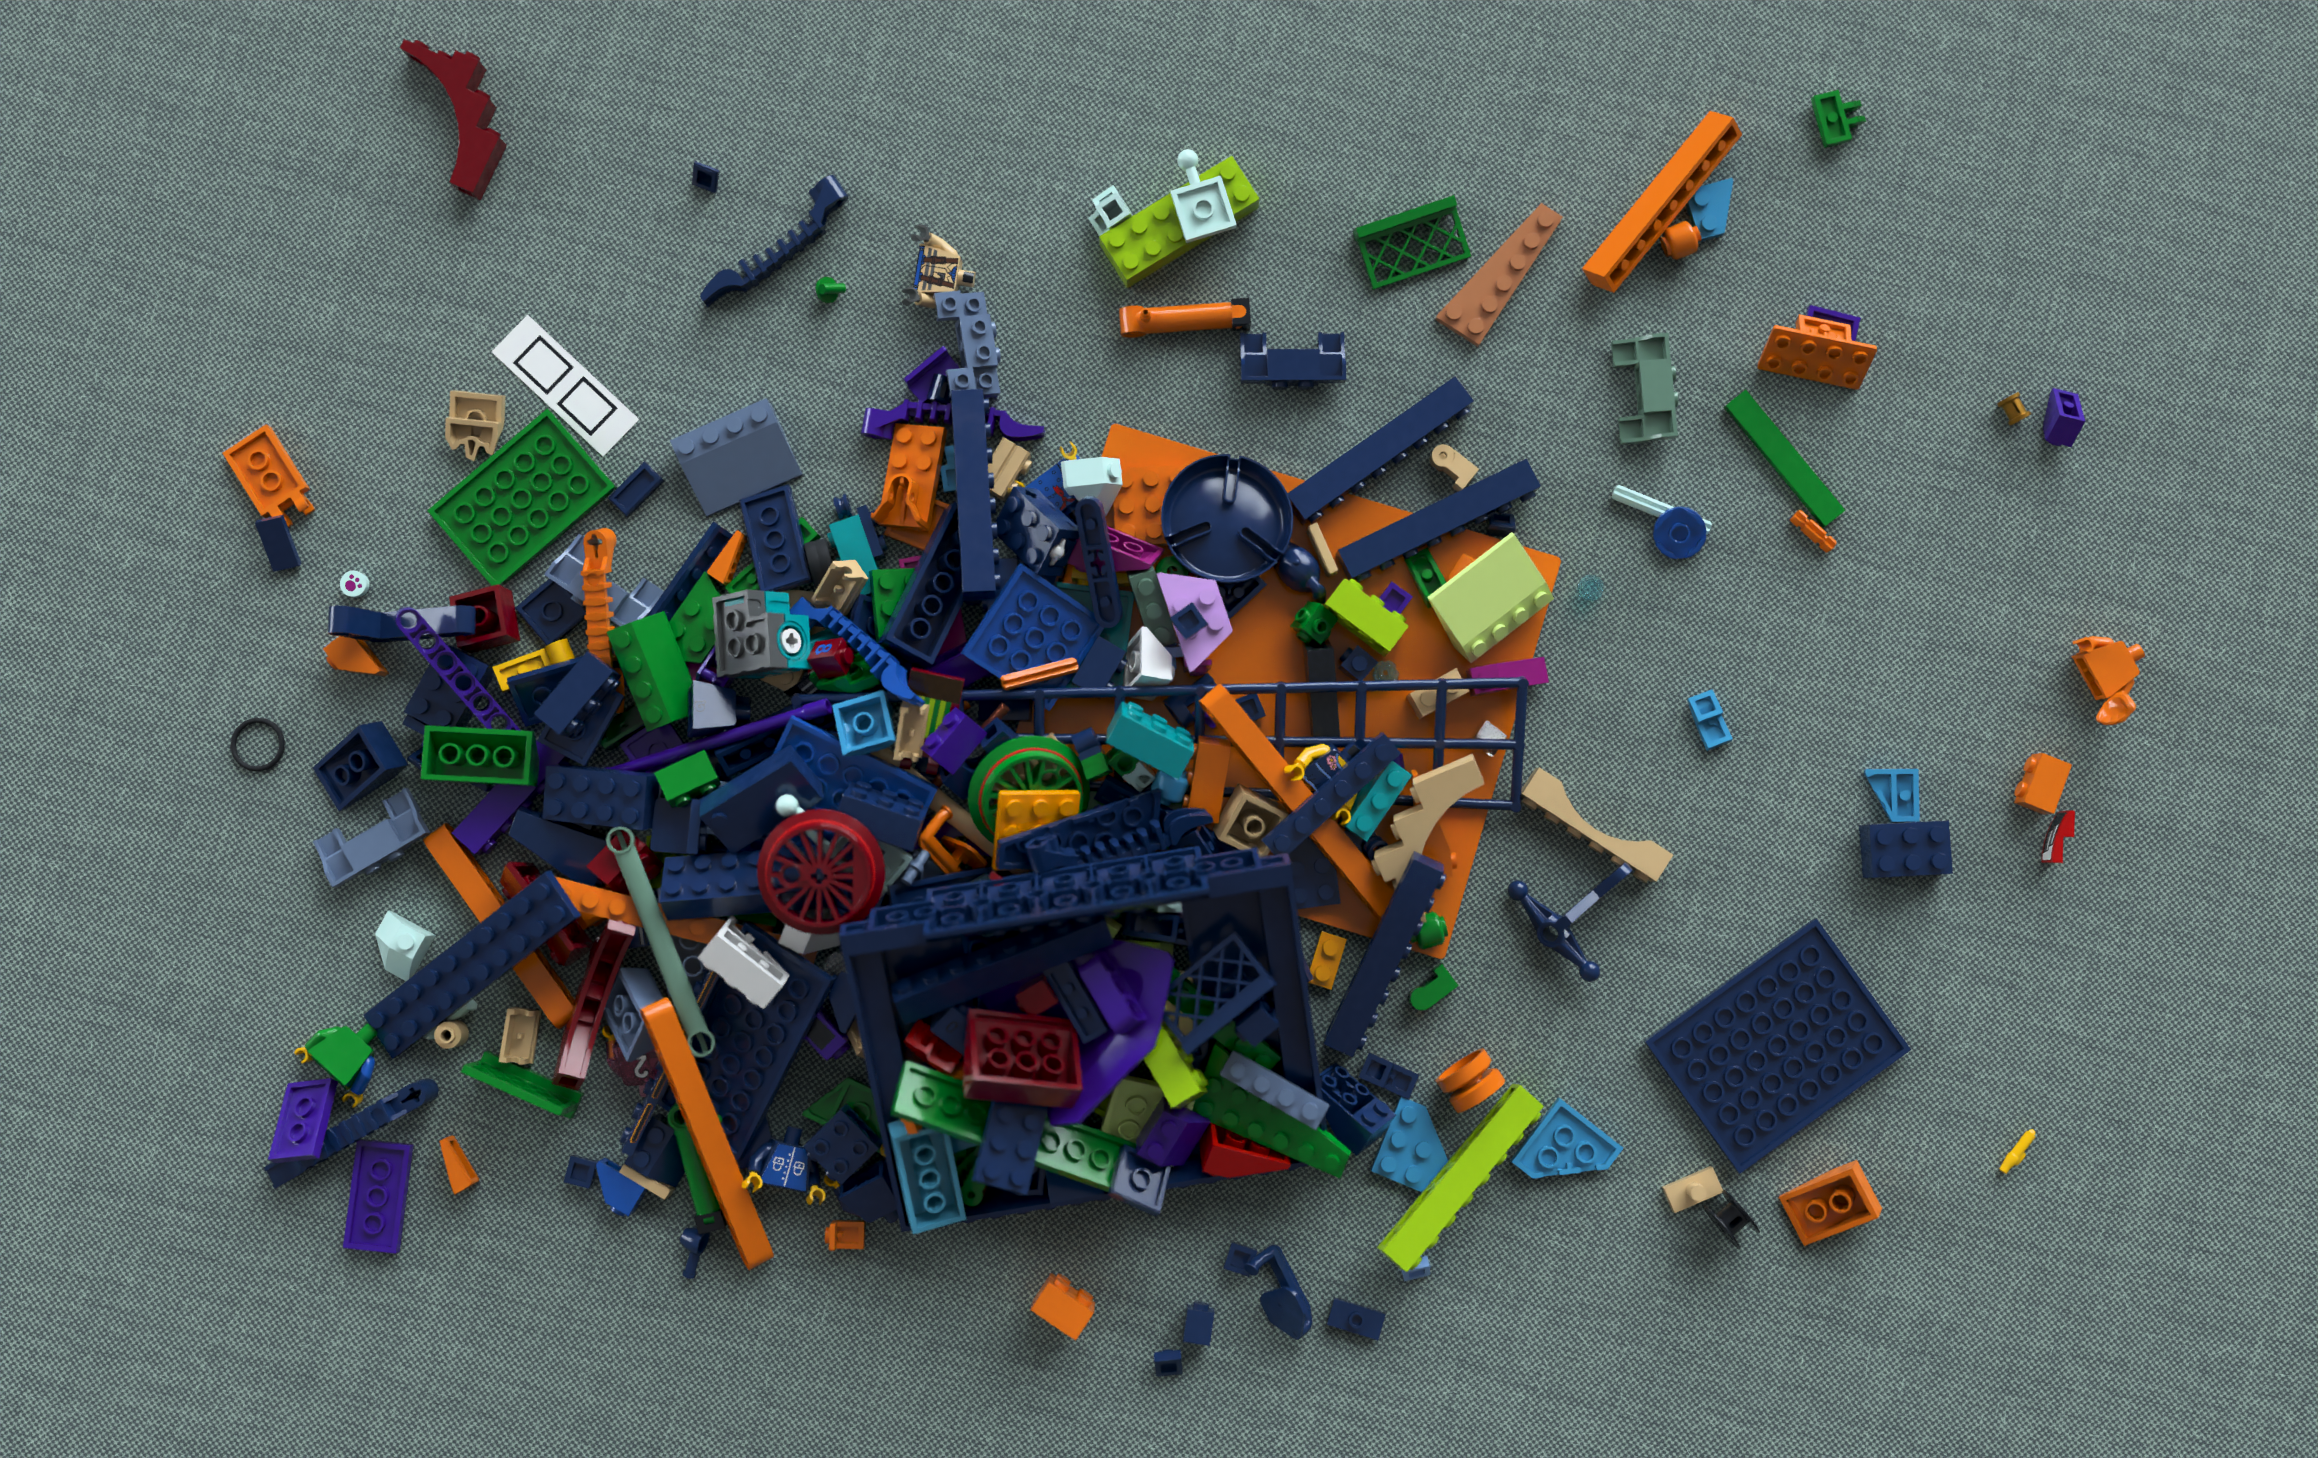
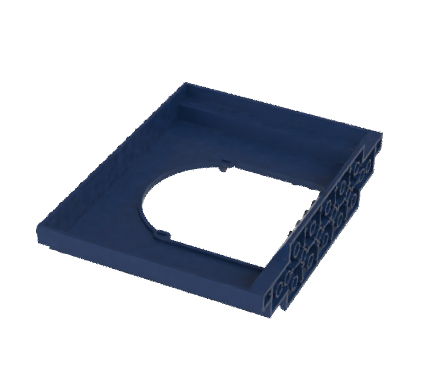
M1200 846L1051 869L1040 873L1033 872L1002 877L1003 879L998 880L989 879L927 889L926 900L871 909L869 920L842 924L840 927L839 939L901 1232H912L905 1211L887 1123L901 1120V1118L890 1114L903 1064L906 1061H910L935 1071L936 1069L916 1055L904 1043V1040L918 1020L905 1025L894 1003L890 984L965 955L962 942L964 937L989 933L1001 935L1008 930L1020 929L1026 931L1039 925L1057 926L1064 921L1076 920L1082 922L1095 916L1113 917L1120 912L1132 911L1138 913L1151 907L1181 903L1190 966H1193L1233 932H1236L1268 974L1272 975L1277 981L1278 985L1266 995L1274 1002L1279 1027L1263 1040L1280 1052L1282 1058L1270 1071L1323 1100L1292 868L1288 853L1260 858L1257 847L1202 856ZM1235 941L1226 946L1225 959H1240L1241 949ZM1221 951L1214 957L1220 958ZM1244 955V961L1250 962L1246 955ZM1209 960L1204 964L1203 976L1218 978L1220 961ZM1224 962L1222 978L1237 966L1239 967V964ZM1243 965V972L1252 981L1261 976L1254 966ZM1199 969L1193 975H1199ZM1192 978L1193 983L1198 986V979ZM1203 979L1202 991L1210 997H1215L1213 986L1218 981ZM973 999L966 1001L972 1009H975ZM934 1014L921 1018L919 1020L930 1025V1018ZM1214 1037L1192 1053L1195 1059L1191 1062L1193 1067L1198 1071L1201 1070L1203 1074L1217 1042ZM1224 1047L1230 1054L1232 1053L1228 1048ZM962 1056L959 1062H964V1056ZM1324 1115L1318 1127L1321 1130L1327 1131L1326 1118ZM1102 1123L1083 1125L1100 1130ZM1198 1141L1184 1165L1171 1167L1166 1189L1176 1187L1187 1188L1201 1183L1213 1184L1219 1180L1226 1179L1238 1180L1244 1176L1226 1178L1212 1176L1207 1172H1203ZM1289 1157L1291 1165L1285 1171H1293L1309 1165ZM1046 1172L1043 1195H1016L1014 1192L988 1186L987 1193L978 1205L969 1206L963 1203L966 1220L956 1223H972L979 1219H997L1004 1215L1026 1214L1030 1211L1041 1209H1055L1056 1207L1051 1208ZM1271 1172L1259 1173L1258 1175H1267ZM959 1180V1185H960V1190H961V1188H962V1186H963V1183ZM1104 1191L1105 1198L1098 1199L1097 1201H1107L1112 1197L1108 1196L1109 1192ZM1084 1202L1070 1205L1077 1206L1083 1204Z

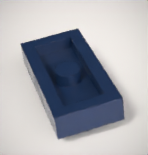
M867 505L856 508L874 559L879 561L886 558L884 551L888 550L885 538L883 535H878L875 526L879 524L871 519V513H874L875 510L870 511Z

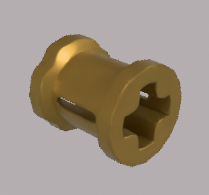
M2019 392L1997 403L1998 407H2002L2009 418V426L2031 415V412L2026 411L2019 399Z

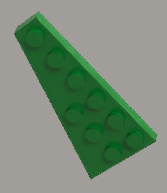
M1217 1040L1204 1073L1208 1081V1085L1205 1086L1208 1093L1195 1100L1192 1111L1209 1119L1215 1125L1340 1179L1351 1151L1328 1131L1321 1130L1319 1127L1316 1130L1221 1076L1220 1072L1231 1054Z

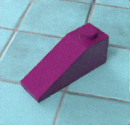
M1544 657L1473 667L1466 671L1467 678L1524 676L1529 681V686L1549 683ZM1517 688L1469 690L1471 697Z

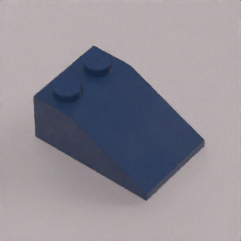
M379 721L357 726L322 758L313 769L338 811H343L392 780L408 766V763L384 723Z

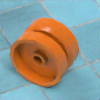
M1483 1048L1463 1057L1442 1072L1435 1080L1442 1092H1453L1449 1102L1457 1113L1464 1112L1479 1104L1496 1092L1506 1081L1497 1068L1487 1069L1492 1060Z

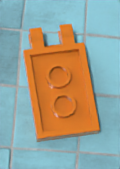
M264 425L222 453L262 517L268 518L269 516L284 515L287 526L290 527L293 523L284 512L285 510L295 505L298 511H303L306 516L315 510L312 503L304 495L310 488L269 425Z

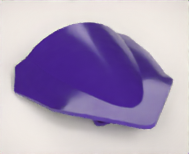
M1113 939L1114 944L1071 960L1110 1029L1085 1044L1077 1032L1083 1091L1073 1108L1048 1106L1047 1116L1051 1126L1080 1124L1155 1048L1174 965L1173 957L1169 952ZM1043 971L978 997L990 1011L1028 1015L1019 1009L1015 995L1020 986L1041 975ZM1060 1001L1036 1015L1069 1019Z

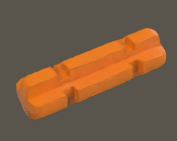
M1802 510L1795 512L1790 519L1791 523L1796 527L1800 526V530L1815 544L1819 543V547L1827 553L1836 546V540L1830 535L1827 536V532L1812 519L1808 520V515Z

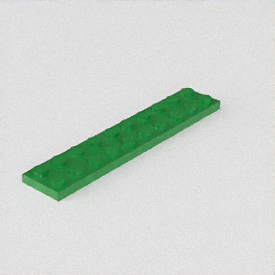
M906 1061L902 1066L890 1115L980 1146L991 1101L964 1098V1083L962 1080ZM1046 1114L1034 1166L1109 1192L1120 1147L1126 1144L1136 1149V1143L1083 1124L1053 1127L1050 1125Z

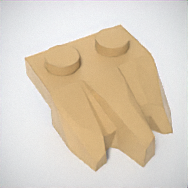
M457 390L450 391L449 417L446 418L445 438L451 449H457L461 444H464L466 458L472 461L476 460L481 446L485 448L486 453L493 455L505 422V395Z

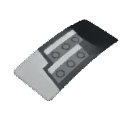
M814 670L797 684L784 691V693L792 698L795 693L814 694L821 690L817 689L816 685L808 679Z

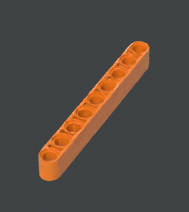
M444 823L423 839L424 844L481 923L506 902L468 848L452 834L454 829L448 823ZM537 949L516 965L513 970L556 1028L561 1029L568 1023L572 1015L575 999L540 949Z

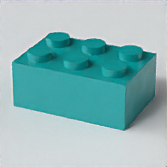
M1122 701L1107 728L1106 743L1179 780L1194 753L1191 733L1182 727L1177 726L1175 729L1167 725V721L1159 715L1153 714L1150 716L1144 713V709L1136 703L1129 702L1127 704Z

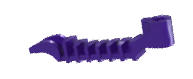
M904 399L903 404L891 411L866 408L861 435L873 439L891 440L896 423L908 424L909 416L915 417V422L923 423L924 414H930L929 423L937 424L938 416L944 415L943 423L951 425V403H947V405H940L937 402L928 404L921 400L910 402V400ZM990 407L989 414L985 415L987 423H990L992 437L996 420H1000L999 426L1002 435L1009 441H1032L1043 438L1045 435L1044 426L1020 424L1014 421L1006 411Z

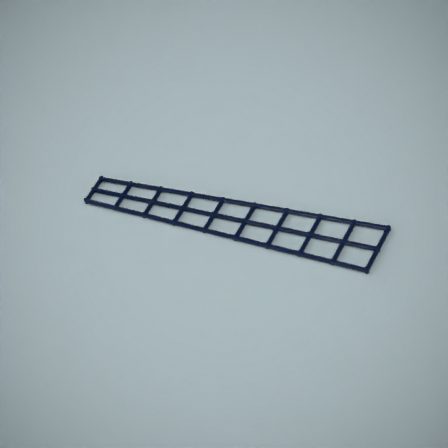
M1524 676L1506 678L1221 684L1231 695L1275 694L1274 736L1265 737L1283 758L1285 747H1312L1332 743L1337 748H1345L1353 741L1362 750L1375 738L1365 737L1367 691L1436 690L1434 738H1389V740L1396 748L1434 749L1433 770L1443 766L1444 749L1513 750L1510 800L1460 798L1449 808L1506 810L1513 812L1521 810L1527 691L1529 681ZM1218 684L963 690L959 710L964 713V701L1034 699V733L1016 734L1018 737H1046L1049 734L1045 733V699L1114 697L1115 715L1121 702H1125V697L1195 695L1194 735H1190L1193 737V743L1197 744L1198 735L1227 739L1226 736L1205 735V711L1198 702ZM1517 688L1514 739L1445 738L1448 689ZM875 692L795 693L791 699L792 710L825 698L831 704H837ZM886 692L889 703L903 701L893 693ZM1356 692L1354 737L1285 736L1286 693ZM826 731L839 738L838 731ZM1054 734L1059 742L1073 744L1071 736L1074 734ZM1096 734L1101 745H1110L1106 743L1107 734ZM1114 770V778L1124 782V778ZM919 772L930 782L937 776L926 774V772ZM1089 781L1090 791H1098L1103 781ZM1124 782L1125 784H1127V785L1133 787V786H1132L1131 784H1129L1128 782ZM1150 783L1141 792L1144 793L1150 791L1152 783ZM1190 785L1188 786L1185 794L1189 795ZM1224 787L1223 797H1231L1236 787ZM1249 788L1269 799L1279 801L1270 789ZM1398 795L1392 805L1413 806V796Z

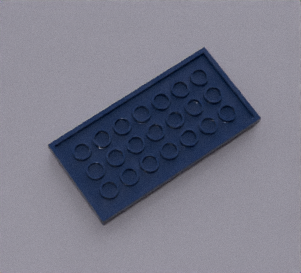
M750 921L744 923L741 932L744 935L750 933L755 938L752 942L753 945L762 954L767 951L790 976L764 1009L759 1005L752 1004L745 994L737 988L729 986L724 978L719 976L702 1011L708 1030L715 1036L716 1045L712 1053L707 1056L698 1057L693 1055L716 1114L722 1117L721 1126L737 1161L743 1159L835 981V978L792 949L779 944V940ZM701 1032L708 1050H710L711 1039L708 1035ZM695 1034L691 1041L692 1048L697 1053L703 1054L700 1042ZM667 1082L657 1104L669 1112L676 1099L669 1082ZM678 1110L679 1115L683 1117L681 1111Z

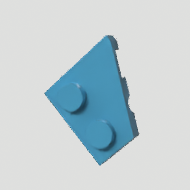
M1733 178L1700 186L1686 204L1692 227L1697 226L1700 231L1702 240L1699 242L1722 236L1725 233Z
M1919 769L1864 770V774L1890 822H1920Z

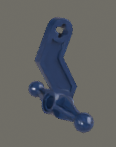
M1626 862L1623 863L1563 916L1556 914L1528 894V886L1523 881L1516 880L1511 882L1508 886V895L1515 901H1521L1537 932L1540 943L1551 947L1552 950H1555L1580 968L1579 975L1584 981L1593 982L1599 978L1600 968L1595 962L1586 960L1573 932L1570 930V924L1624 879L1633 869ZM1549 926L1554 927L1558 935L1551 933Z

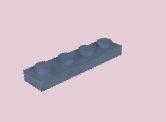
M1234 1049L1220 1072V1075L1315 1130L1329 1108L1328 1103Z

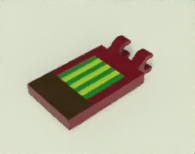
M912 667L908 686L913 693L926 702L925 704H929L925 744L926 738L940 726L945 715L955 707L959 709L965 679ZM923 751L922 756L929 758L926 774L937 775L939 764ZM903 758L900 761L899 768L910 770L912 759Z

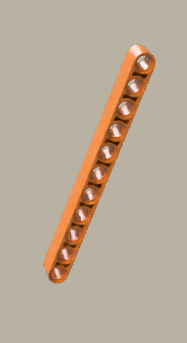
M1221 684L1216 685L1198 701L1206 714L1289 814L1313 794L1302 780L1291 781L1295 774L1294 770L1290 773L1284 772V768L1289 764ZM1331 817L1328 818L1309 835V838L1373 915L1381 920L1394 891L1380 875L1377 876L1373 866L1337 822L1332 820Z
M665 997L640 1009V1013L746 1268L751 1270L772 1259L774 1254L748 1189L742 1188L743 1177L674 1008L668 998Z

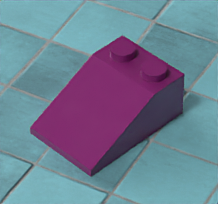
M1107 526L1115 571L1150 569L1164 553L1165 549ZM1079 537V539H1076L1077 543L1068 563L1074 565L1078 571L1086 573ZM1097 553V558L1093 563L1098 564L1100 571H1102L1101 567L1105 564V561H1101Z

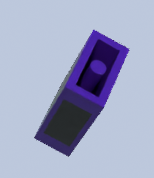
M822 1006L805 1039L826 1061L831 1058L837 1060L851 1048L848 1044L850 1040L847 1034L840 1032L837 1021Z

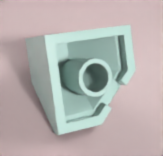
M1096 457L1062 461L1063 487L1069 496L1074 495L1078 501L1086 496L1098 498L1102 502L1105 516H1107L1123 485L1120 459Z
M388 910L375 933L385 970L405 981L410 979L415 974L436 935Z

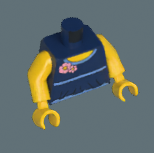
M1353 741L1342 751L1332 743L1308 747L1297 757L1294 765H1288L1284 768V772L1290 773L1294 770L1295 774L1291 781L1303 778L1317 790L1359 753L1361 749ZM1357 793L1331 816L1332 820H1336L1339 814L1342 816L1343 820L1340 826L1349 823L1351 819L1350 811L1356 800Z

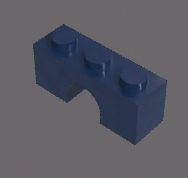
M998 717L983 728L987 735L980 742L984 749L980 756L967 758L953 775L942 766L938 767L942 783L962 800L968 797L972 776L984 757L1004 742L1018 738V735Z

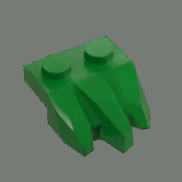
M859 653L854 654L855 659L845 676L819 679L816 673L812 672L808 678L816 685L817 689L856 693L862 690H869L875 685L880 684V680L870 671L872 667L865 662L864 657Z

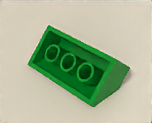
M665 611L607 631L647 732L687 717L688 688L693 680Z
M425 725L420 779L440 782L538 786L539 755L534 731Z

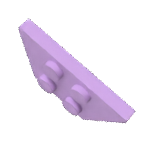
M1158 573L1156 575L1170 617L1193 602L1208 623L1205 628L1186 641L1173 624L1189 673H1191L1233 630L1216 580Z

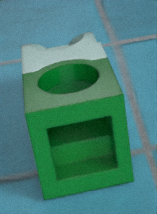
M1112 747L1106 753L1108 764L1139 792L1144 790L1156 778L1155 772L1147 763L1115 747Z

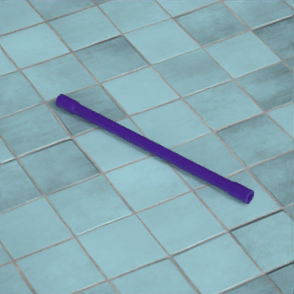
M827 698L821 699L785 713L605 768L635 772L648 770L692 756L703 750L708 751L785 727L792 715L804 721L831 714V703Z

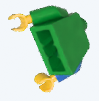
M368 1023L356 1034L348 1026H343L342 1028L336 1026L319 1030L305 1044V1047L296 1049L294 1054L300 1055L304 1052L305 1059L301 1063L314 1060L345 1090L348 1091L351 1088V1091L343 1096L342 1101L346 1102L352 1096L355 1100L354 1105H352V1108L362 1102V1094L372 1077L375 1066V1054L367 1044L377 1036V1031Z

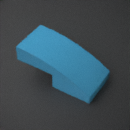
M1713 689L1687 699L1706 751L1730 743L1733 740L1722 717L1723 710Z

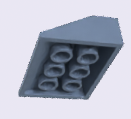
M767 398L670 440L679 463L707 517L740 503L739 500L766 492L803 475L774 408Z

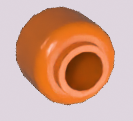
M1683 221L1666 228L1663 232V237L1660 238V243L1667 257L1671 256L1674 260H1678L1697 252L1698 242L1702 238L1697 226L1692 227L1690 223Z

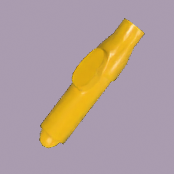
M2030 1129L2023 1134L2005 1157L1999 1168L2000 1171L2007 1174L2013 1166H2017L2022 1162L2026 1155L2024 1153L2025 1150L2035 1139V1130Z

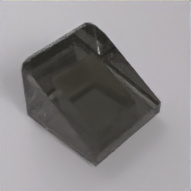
M1486 720L1472 739H1506L1507 735ZM1481 749L1490 757H1493L1498 751L1493 749Z

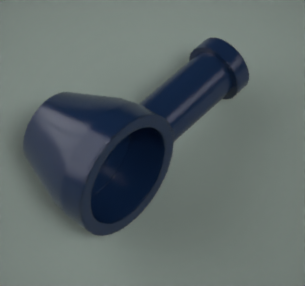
M686 1228L683 1231L680 1244L690 1252L686 1268L682 1273L684 1277L690 1279L696 1277L700 1255L707 1247L710 1232L698 1234L697 1228Z

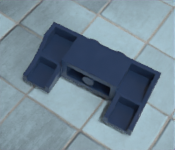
M1262 332V334L1240 333L1241 384H1266V386H1272L1274 390L1288 389V386H1298V389L1310 390L1314 386H1318L1319 383L1346 382L1344 332H1340V334H1322V332H1318V349H1267L1266 332Z

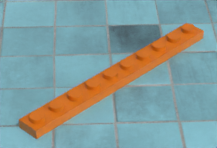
M556 877L578 911L615 921H624L627 924L643 928L631 896ZM658 903L670 935L708 944L726 922L713 917L667 920L661 905ZM735 923V926L741 931L743 925ZM767 932L777 940L781 937V935ZM817 951L803 955L799 953V955L814 964Z

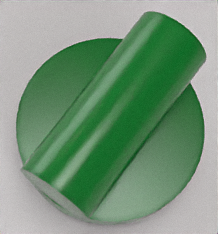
M822 277L816 283V294L824 303L834 302L839 294L846 291L844 283H836L831 277Z

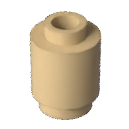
M459 1020L441 1023L434 1033L436 1043L445 1049L461 1046L469 1037L467 1025Z

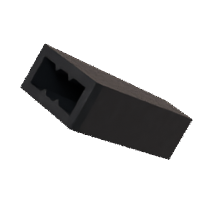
M1327 639L1321 645L1312 642L1310 644L1302 642L1306 682H1336L1334 648L1330 641ZM1337 692L1307 693L1311 737H1340Z

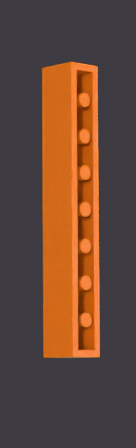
M1709 111L1583 266L1582 270L1592 285L1613 293L1619 288L1742 136L1734 117Z

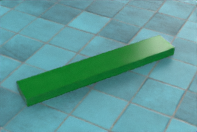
M1746 389L1724 406V409L1822 527L1827 526L1845 511L1843 506Z

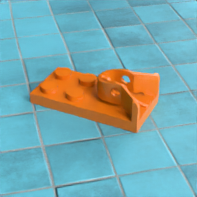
M895 424L882 500L876 511L871 513L873 521L883 527L930 531L947 429L935 426Z

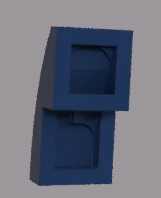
M1372 1053L1368 1054L1359 1078L1407 1099H1410L1420 1077L1419 1074Z

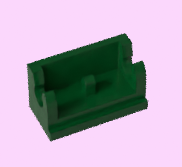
M636 703L613 718L600 742L604 749L612 751L645 728Z

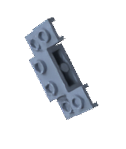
M960 291L934 293L933 300H935L937 321H956L955 329L962 368L948 369L945 372L950 390L949 398H951V390L983 389L984 398L998 397L1000 387L996 367L1001 361L999 348L995 347L996 325L995 322H991L990 314H987L984 292L961 294Z
M578 534L571 545L552 562L544 575L572 593L573 595L570 599L584 607L583 600H585L584 590H582L584 582L580 572L583 570L585 561L584 536ZM606 577V582H612V587L607 588V595L613 597V602L608 603L609 611L614 612V616L609 619L617 625L623 626L647 617L664 591L647 579L642 578L630 594Z
M403 788L401 792L382 801L391 819H385L348 842L340 828H335L331 833L319 840L313 841L322 860L324 874L332 887H339L360 874H367L368 876L382 869L381 864L388 860L393 862L405 855L404 851L411 847V844L430 834L427 825L419 813L421 809L409 788Z

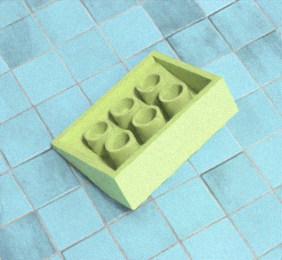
M1512 532L1427 597L1453 647L1470 663L1474 662L1554 600L1545 579Z

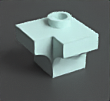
M1113 185L1092 199L1096 211L1088 219L1098 235L1101 236L1132 217L1133 214Z

